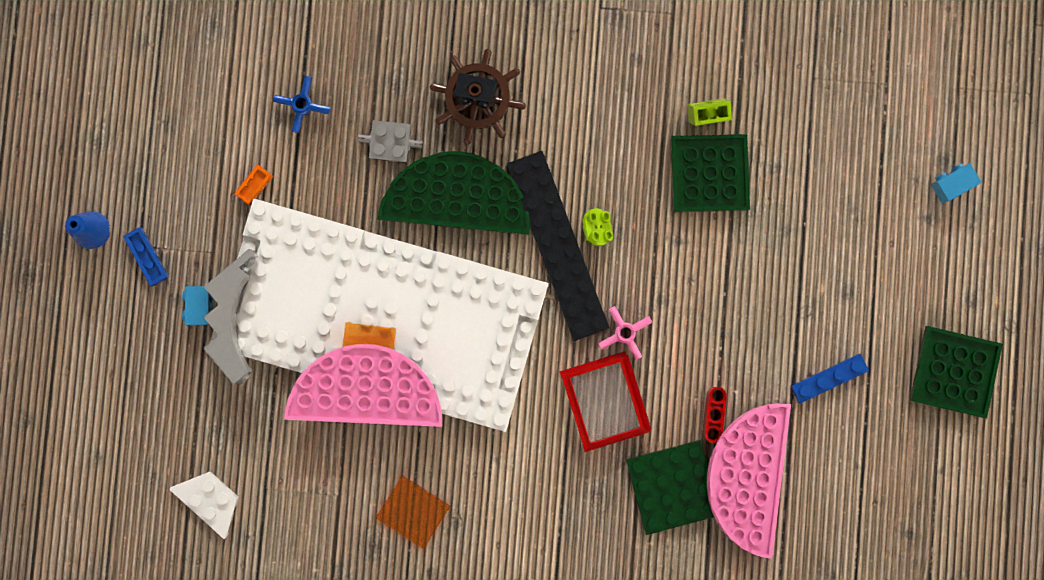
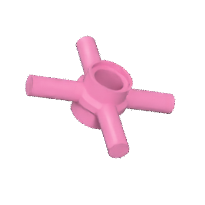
M615 306L608 309L617 327L613 336L598 343L601 350L619 341L628 345L635 360L641 358L642 355L633 339L635 338L636 331L652 323L650 317L648 316L631 325L623 322ZM622 328H628L630 331V336L627 339L622 338L620 335Z

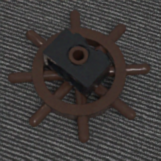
M485 49L482 63L462 66L457 56L452 55L450 61L457 71L451 76L447 86L435 83L430 85L432 91L445 93V102L449 110L436 118V124L441 125L453 117L459 124L467 127L464 137V143L467 145L472 141L474 129H485L492 126L500 138H504L506 133L499 121L506 114L508 107L520 110L526 108L524 102L510 100V90L507 84L508 81L520 74V70L515 68L503 76L497 69L489 65L492 53L490 49ZM479 73V76H473L470 74ZM486 75L493 77L495 80L486 78ZM499 87L502 90V98L496 97L497 88ZM454 97L460 103L457 106L454 104ZM494 104L500 105L493 114L489 106L493 107ZM472 105L469 118L460 114L461 111ZM479 107L487 118L476 120Z

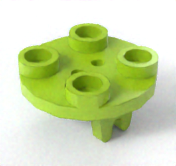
M594 208L586 212L584 218H582L583 230L586 236L584 237L585 241H589L595 246H602L607 244L608 241H612L611 216L608 211Z

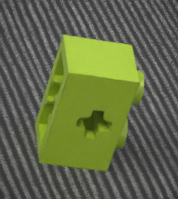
M723 98L687 104L689 123L694 126L732 120L730 100Z

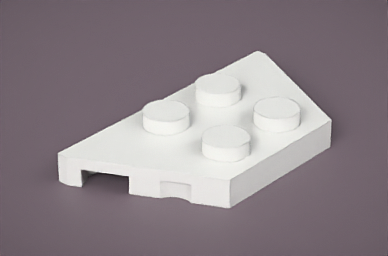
M211 471L169 489L223 539L227 538L239 497Z

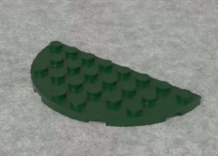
M462 151L439 152L425 158L423 157L407 166L391 182L385 196H383L377 220L521 235L530 234L529 213L523 208L521 199L524 197L514 180L497 164L482 156Z

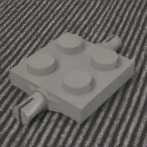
M373 120L370 135L358 134V142L369 143L370 159L407 163L410 149H422L423 141L412 140L410 135L411 124Z

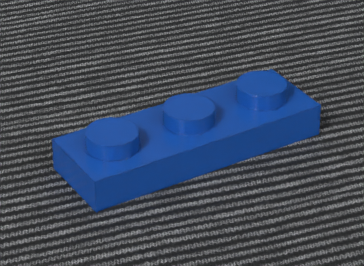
M142 227L123 236L150 286L153 287L169 278Z

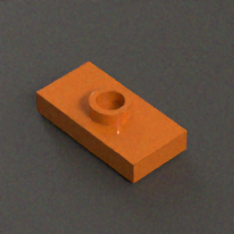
M257 164L234 194L251 206L253 199L259 196L274 176Z

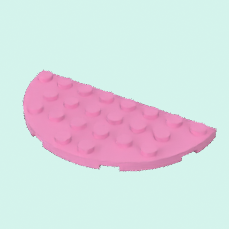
M356 344L328 352L306 368L297 379L288 397L284 420L442 427V411L432 382L414 361L400 352L387 347L372 344Z
M782 403L756 407L735 419L717 441L707 471L709 504L721 530L742 549L754 555L772 559L791 409V404Z

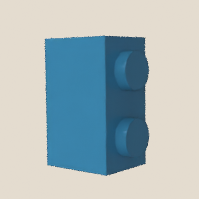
M960 163L951 168L953 172L947 175L944 172L935 177L936 182L932 183L931 186L942 204L951 201L982 183L971 163L964 166Z
M185 286V291L182 293V299L185 302L182 319L185 321V325H209L204 317L213 310V297L204 286Z

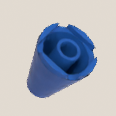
M86 211L72 215L65 222L67 232L83 248H99L110 237L109 221L99 212Z

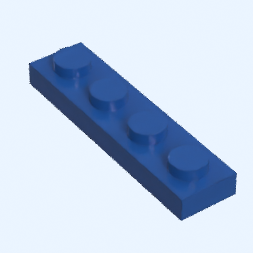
M857 354L790 387L798 403H802L868 372L869 369L862 355Z

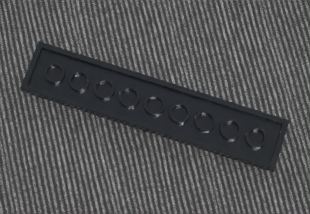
M541 150L507 163L511 177L524 197L521 199L523 208L529 213L532 233L573 342L610 328L543 151Z

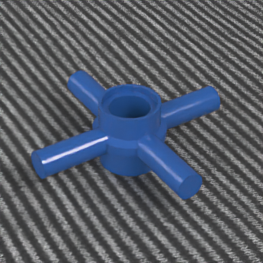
M304 77L301 94L295 95L293 99L274 95L273 102L292 106L296 113L292 132L299 133L303 115L311 111L330 114L331 107L314 104L308 97L312 77ZM300 101H306V106L302 109H299L298 103Z

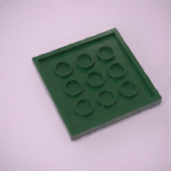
M747 134L670 137L673 212L750 210Z
M925 326L909 401L987 419L1003 344Z
M701 440L626 459L646 535L714 517L707 494L708 465Z

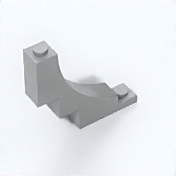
M251 249L244 252L204 286L219 304L204 317L218 334L214 340L204 347V350L233 384L240 383L241 385L250 379L249 374L253 372L241 352L236 335L237 305L242 290L250 278L244 268L251 267L258 257L254 250Z

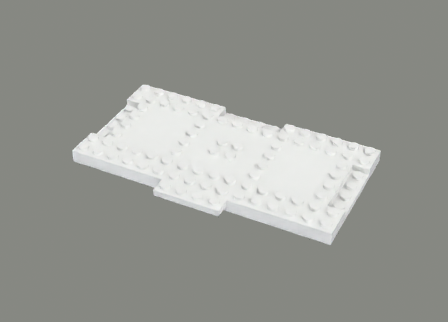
M253 199L238 255L239 258L248 249L254 250L258 255L255 259L256 262L251 267L244 268L250 278L242 290L236 311V335L243 356L303 373L318 358L341 347L356 344H372L387 347L407 356L425 372L437 392L442 414L506 432L549 283ZM214 330L210 342L218 336Z

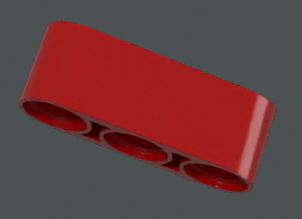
M711 387L706 394L702 436L711 443H717L723 434L727 393L720 387ZM715 390L721 393V397L717 401L712 398ZM716 409L719 416L717 419L712 420L710 412ZM710 429L716 430L717 435L714 439L708 437Z

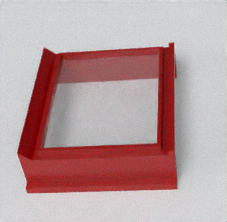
M625 351L559 371L584 452L650 432V422L629 356L626 355Z

